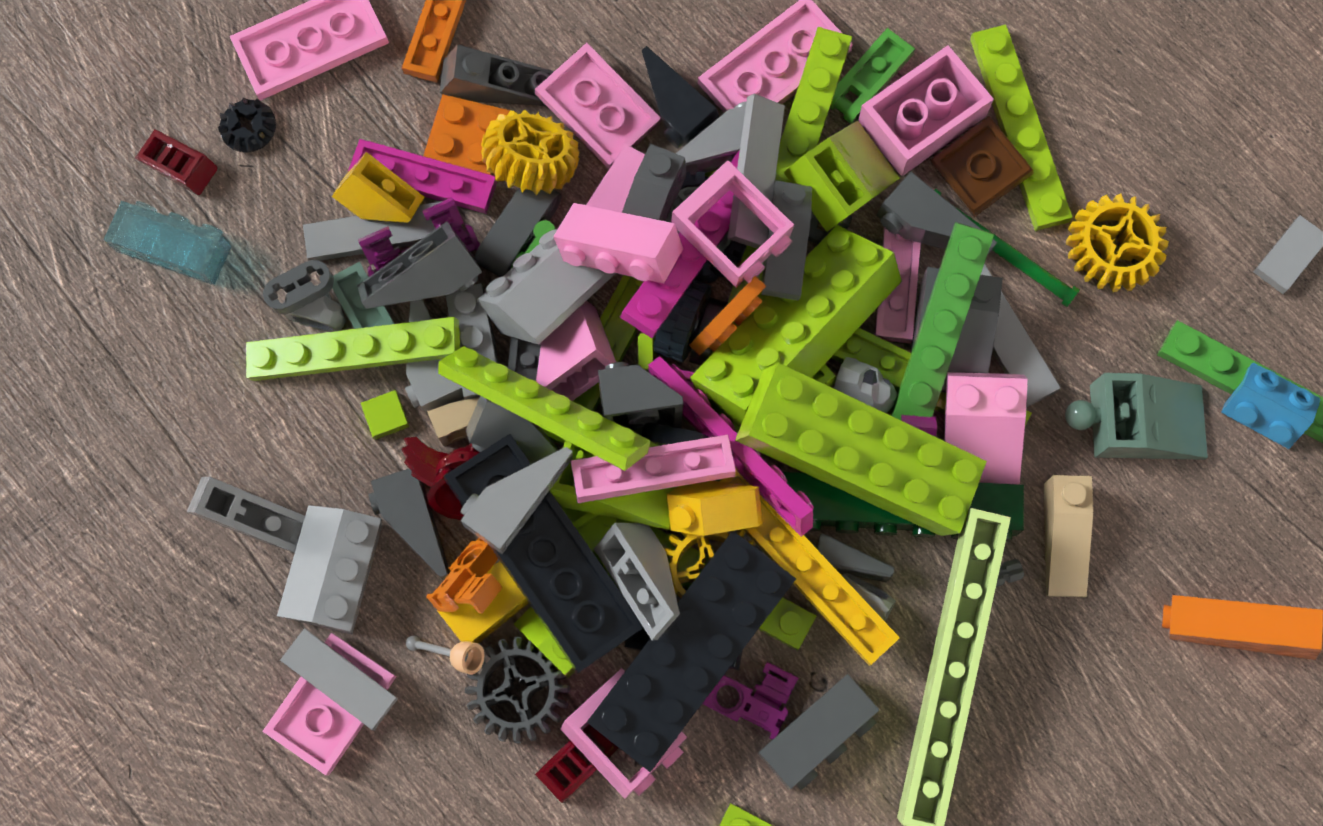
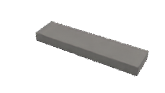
M753 94L748 96L746 101L737 169L772 202L785 105ZM734 195L728 239L758 249L767 241L769 228Z
M441 202L420 205L408 223L360 219L358 216L304 224L303 230L307 259L309 261H322L364 254L358 239L389 226L393 235L389 237L393 248L414 245L435 230L431 219L426 221L422 211Z
M984 264L981 275L992 276ZM1001 291L999 317L992 353L1005 374H1019L1027 377L1026 408L1058 392L1061 387Z

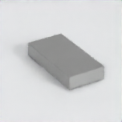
M1299 215L1253 273L1284 294L1323 247V231Z

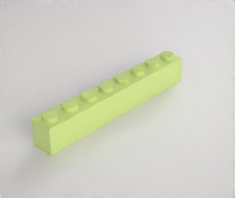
M970 508L961 533L958 536L897 819L904 826L945 825L1011 517Z

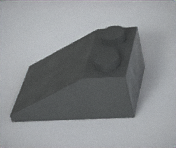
M446 221L357 286L361 302L368 309L448 295L457 289L462 292L476 283L478 280L477 275L482 271L468 248L448 221Z
M927 267L920 282L912 350L940 268ZM980 275L948 372L988 373L999 317L1003 278ZM947 375L941 390L946 393Z

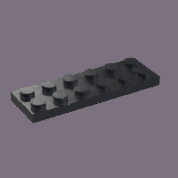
M508 434L444 475V480L461 505L464 506L472 494L476 493L479 496L486 487L531 465V463L511 434ZM550 491L503 554L491 547L577 674L644 628L624 596Z
M732 531L677 603L680 613L658 640L652 641L650 638L588 719L587 723L651 772L796 578L736 532Z

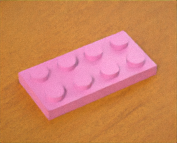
M310 0L230 36L260 101L389 43L369 0Z
M799 0L699 76L698 84L724 113L729 109H733L736 105L747 101V97L753 94L783 104L797 92L817 28L822 27L835 32H842L812 0ZM852 43L850 44L848 53L852 51Z

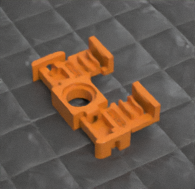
M480 538L476 541H471L449 567L451 572L432 594H427V599L439 612H454L459 608L456 604L458 603L471 604L478 613H483L503 588L492 574H487L498 560L489 544Z

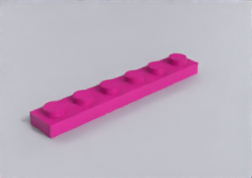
M740 150L731 161L736 168L738 167ZM730 190L694 223L716 247L729 231L734 196ZM680 232L679 238L683 250L665 283L644 281L620 316V318L650 338L654 337L708 261Z
M660 356L648 364L651 375L682 396V416L698 432L709 437L728 435L736 471L751 486L759 487V494L801 537L812 529L814 507L809 498L801 491L795 492L787 484V479L782 471L775 465L769 466L761 458L759 451L735 441L737 433L731 420L723 413L718 415L711 408L707 396L700 389L693 390L686 383L684 374L676 365L672 364L669 366Z

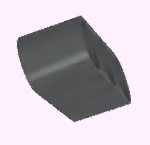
M518 188L480 244L474 258L477 264L495 275L503 277L511 270L516 256L521 251L525 253L535 239V225L542 220L550 221L560 204L562 194L553 189L551 194L540 190L535 195L532 190H525L522 193L521 189Z

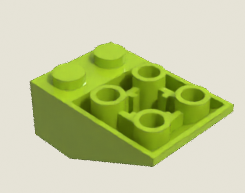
M858 120L805 153L783 172L791 183L812 187L811 211L826 232L900 179Z
M565 440L563 448L567 447L573 451V460L595 457V455ZM652 442L649 444V447L660 446ZM570 462L550 491L561 507L669 530L670 519L667 494L677 487L578 503Z

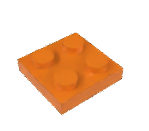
M442 94L423 156L494 176L495 173L487 172V165L482 162V138L490 121L496 120L499 114L507 116L510 110Z
M754 276L752 281L731 300L689 346L699 356L708 347L714 352L738 328L732 322L734 321L739 326L763 302L758 295L766 285Z

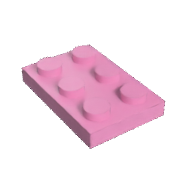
M588 43L583 45L535 88L537 97L608 169H610L626 144L634 147L661 122V117Z
M333 633L324 642L387 690L397 677ZM300 677L262 732L324 775L329 776L364 724L303 677Z

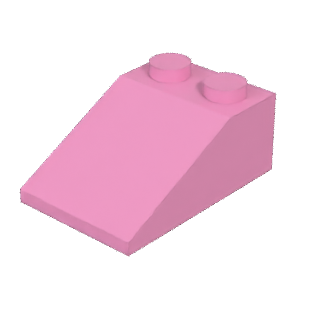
M947 372L944 441L987 461L979 481L981 483L1020 485L1028 382L1025 375Z

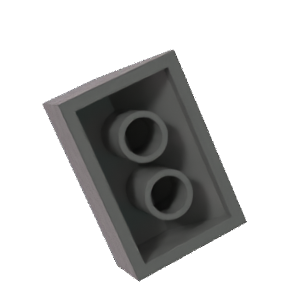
M626 362L611 363L605 369L598 370L603 417L631 429L640 436L644 425L647 423L677 428L682 427V396L638 365L628 366Z

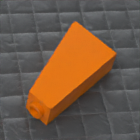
M1172 595V606L1164 605L1162 628L1170 629L1169 634L1172 640L1316 660L1322 650L1323 610Z

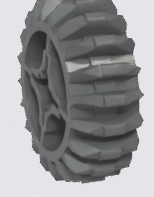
M515 637L513 641L514 649H509L505 639L499 640V647L501 649L499 654L490 646L485 648L486 654L491 659L487 663L484 661L480 674H467L468 678L478 682L477 687H466L465 693L477 695L476 700L467 703V708L469 710L481 708L482 711L473 720L476 724L483 723L487 719L489 720L484 730L486 734L491 735L497 727H500L499 741L505 742L509 732L513 731L514 743L520 744L522 742V731L527 732L530 741H536L535 727L539 726L545 734H549L551 729L545 721L550 717L553 721L560 723L562 717L553 711L556 706L564 709L568 708L569 703L558 699L559 693H570L571 687L558 684L559 680L567 677L561 671L555 672L556 666L550 660L547 661V657L541 651L536 653L537 647L531 641L528 642L527 648L523 649L522 638ZM515 659L532 660L541 665L546 674L538 677H523L516 666ZM504 664V683L501 687L492 690V693L487 694L488 683L492 674L500 665ZM514 677L522 685L525 683L530 685L527 687L528 689L522 691V703L516 700L517 697L514 695L511 697L506 695L510 690L514 689ZM549 686V695L545 706L533 717L530 703L532 696L536 692L543 690L544 687ZM507 702L513 703L522 722L513 723L502 720L494 713L491 705Z

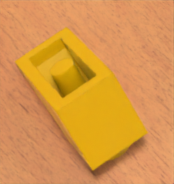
M367 152L345 175L331 196L360 219L408 223L425 198Z
M707 481L679 486L667 494L671 531L706 536L757 527L762 524L758 486Z

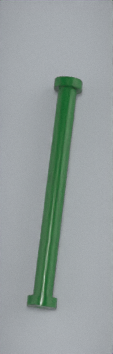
M935 189L934 191L941 196L942 193ZM959 210L963 215H965L969 220L976 224L980 229L987 232H991L985 227H983L981 224L973 220L971 217L963 213L961 210ZM994 234L993 239L997 244L992 249L993 252L1062 299V305L1065 307L1069 306L1080 291L1079 288L1073 286V288L1069 287Z

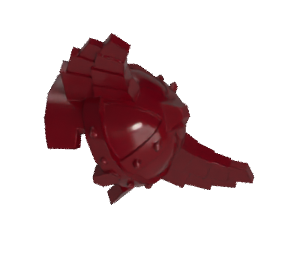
M417 436L404 438V442L407 445L402 448L406 458L404 463L412 471L411 476L431 487L427 493L429 505L437 513L447 518L461 521L464 517L461 513L463 506L445 482L444 475L480 452L474 449L471 443L447 454L428 447Z

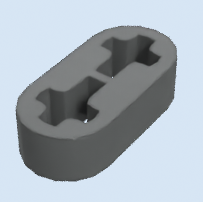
M319 260L304 262L269 281L263 291L264 301L277 314L286 315L330 292L334 283L333 274L326 264ZM315 271L318 275H321V283L316 286L310 282V274ZM280 289L287 293V301L285 303H281L277 299V291Z

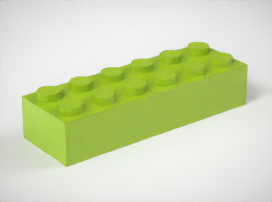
M836 225L806 256L799 301L768 296L690 377L695 389H700L707 396L711 408L716 413L725 414L731 422L741 427L764 369L779 362L812 378L902 282L894 252Z
M779 362L763 370L735 441L940 536L961 533L987 462Z

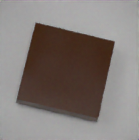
M990 116L930 159L931 164L973 217H976L1034 174L1030 165Z

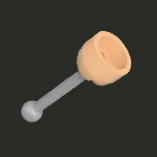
M414 635L406 640V647L411 651L422 649L450 657L451 665L462 673L473 675L481 669L484 663V649L478 643L462 641L457 643L452 649L422 642L419 637Z

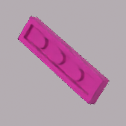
M359 139L348 172L367 152L424 197L438 201L453 198L456 206L487 214L497 185L495 176Z

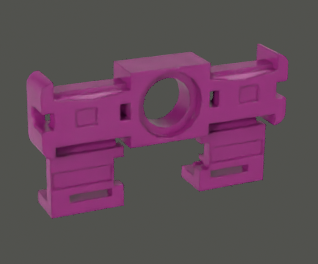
M453 198L422 211L426 221L431 219L435 229L448 221L470 252L478 250L480 243L469 223L463 222ZM464 223L466 228L462 229L461 224ZM389 226L358 239L359 245L370 264L367 268L369 277L399 256V248H393L389 237L393 236ZM374 264L376 269L373 270L371 265Z
M767 661L762 671L766 673V676L761 686L755 685L754 688L757 690L754 696H752V688L724 674L705 699L703 705L736 722L742 717L771 732L769 739H774L778 735L788 714L786 706H784L782 711L779 708L782 703L786 704L798 677ZM770 671L786 679L787 682L782 681L781 679L769 674L768 672ZM725 685L733 686L739 693V702L732 708H725L717 701V692Z

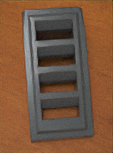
M820 534L816 549L840 574L849 573L859 578L887 582L893 576L894 567L828 535Z

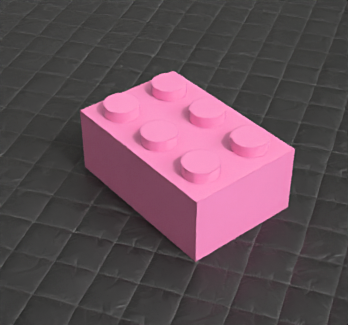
M947 45L864 103L861 107L858 121L878 149L902 177L987 116L994 98Z

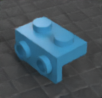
M1252 363L1248 367L1243 381L1224 403L1221 413L1290 449L1313 423L1320 398L1308 390L1300 388L1276 375L1271 370Z

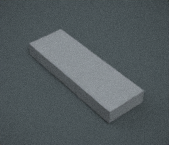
M305 628L280 659L281 662L371 730L375 731L398 700L395 695Z

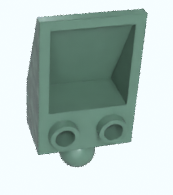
M1103 373L1090 384L1091 403L1085 400H1077L1069 404L1065 411L1066 422L1073 429L1086 430L1092 426L1094 458L1205 460L1208 458L1202 385L1138 373Z

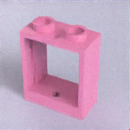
M726 161L672 212L671 222L675 223L677 230L735 287L739 286L744 280L750 283L754 276L757 277L764 270L765 266L762 263L771 254L778 257L792 243L789 237L794 227V224L729 161ZM729 190L774 233L738 268L694 225Z
M621 668L564 721L560 730L622 797L626 799L633 791L640 796L656 780L652 773L661 764L668 769L684 753L679 746L687 737L681 731L651 772L642 767L630 780L622 774L582 731L589 725L587 723L588 719L625 671Z

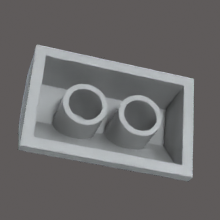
M555 229L544 234L539 240L540 244L530 253L517 258L513 263V268L503 277H499L489 283L486 288L487 291L477 300L501 334L539 345L616 273L609 274L599 269L581 265L573 266L564 262L553 237L558 230Z
M308 505L277 617L353 635L383 525L381 518L345 509Z

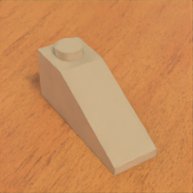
M1053 475L1043 484L1046 596L1087 597L1093 524L1092 476Z

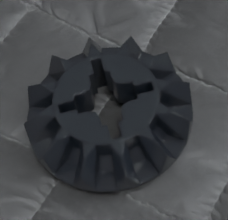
M242 97V100L235 104L229 102V107L225 113H220L221 121L218 130L225 144L235 151L243 153L257 151L265 147L274 136L276 130L275 116L270 107L262 103L258 98L256 100H248ZM241 116L247 120H252V128L255 131L253 134L245 127L240 128L242 126L240 123Z

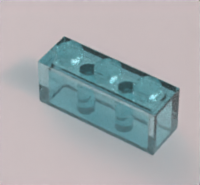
M121 201L103 239L118 253L214 286L231 249V245L222 236L223 232L220 229L209 224H202L201 227L189 224L190 221L187 218L170 212L168 216L157 213L156 208L141 201H136L135 205Z

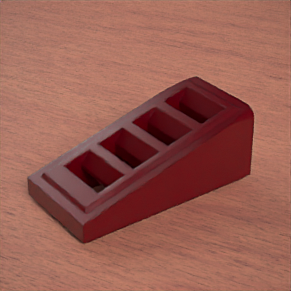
M154 129L135 157L139 162L196 195L202 194L218 169L217 165L206 155ZM164 144L167 145L156 161L153 160Z
M590 724L582 730L587 736L591 733L606 749L603 753L608 758L619 749V747ZM571 740L535 774L561 803H565L597 771V768L592 763L588 766L574 751L576 746ZM567 756L583 771L578 777L562 762ZM555 767L571 782L568 787L565 788L552 775L551 771Z

